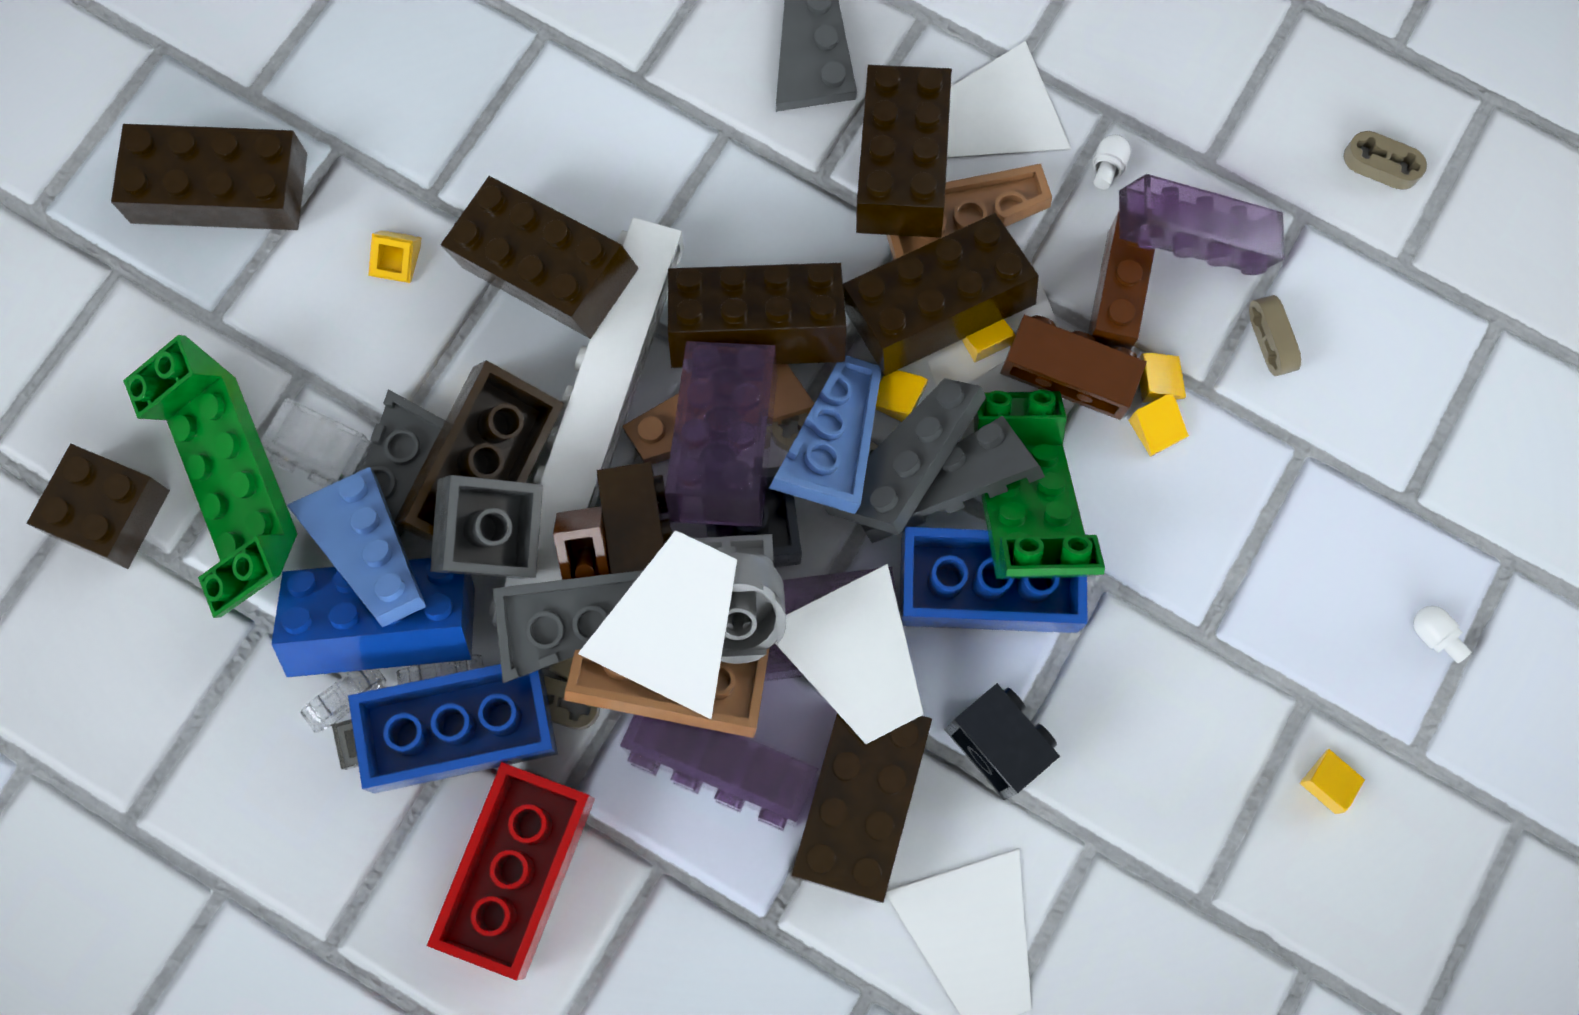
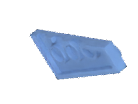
M845 355V362L836 363L769 487L770 489L855 514L862 500L881 377V369L878 365Z
M371 467L287 505L382 628L426 607L378 479Z

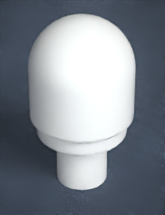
M1109 135L1100 142L1093 159V169L1097 173L1094 185L1099 189H1108L1112 179L1118 178L1125 171L1131 155V147L1123 136Z
M1427 606L1417 612L1413 621L1414 629L1431 649L1434 648L1437 652L1444 649L1457 664L1472 653L1458 638L1463 633L1458 628L1460 625L1444 609L1437 606Z

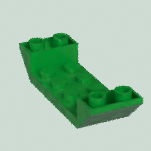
M177 335L126 377L123 382L138 419L166 420L220 559V562L200 575L198 579L213 618H221L281 575L298 533L236 377L187 336Z
M997 390L984 392L986 399L974 416V432L1003 416L1036 460L1045 476L1029 483L1026 477L1007 484L1008 492L990 498L988 493L981 494L996 579L1092 577L1104 575L1105 564L1097 535H1085L1063 447L1067 416L1060 391L1004 392Z

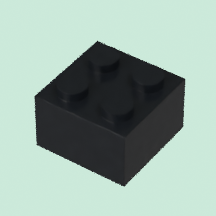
M780 467L700 477L708 537L772 534L774 568L801 564L802 550L794 496L769 488Z
M996 683L957 716L944 730L1002 799L1005 800L1018 794L1055 762L1060 755L1054 749L1057 746V742L1051 733L1039 723L1034 726L1023 714L1026 707L1019 696L1009 687L1003 690Z

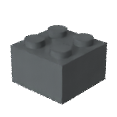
M455 475L438 479L430 572L517 579L536 578L543 485Z

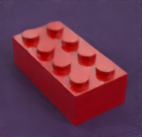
M501 762L427 947L516 981L525 979L595 798L589 794Z

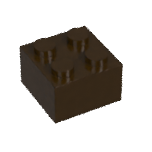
M70 443L26 524L55 539L129 569L170 490L148 475Z

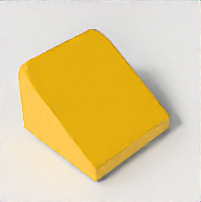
M383 230L372 233L368 276L411 283L422 238Z
M1002 319L962 339V342L975 363L1011 346L1015 333L1006 321Z
M1142 353L1140 355V359L1147 361L1139 382L1142 403L1153 402L1169 393H1172L1176 400L1186 398L1179 356L1158 353Z
M899 370L883 376L879 384L876 410L902 422L916 408L926 389L928 379Z
M1172 393L1136 410L1128 420L1150 457L1189 436L1178 404Z
M1327 749L1299 784L1334 814L1345 813L1351 806L1365 779L1330 749Z

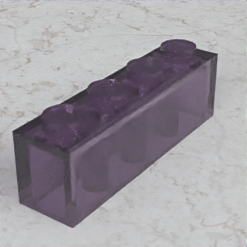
M1147 173L1119 190L1120 239L1138 243V246L1141 248H1158L1173 252V255L1179 258L1192 257L1207 261V264L1210 266L1235 268L1241 270V273L1244 275L1263 274L1267 271V268L1285 260L1283 212Z

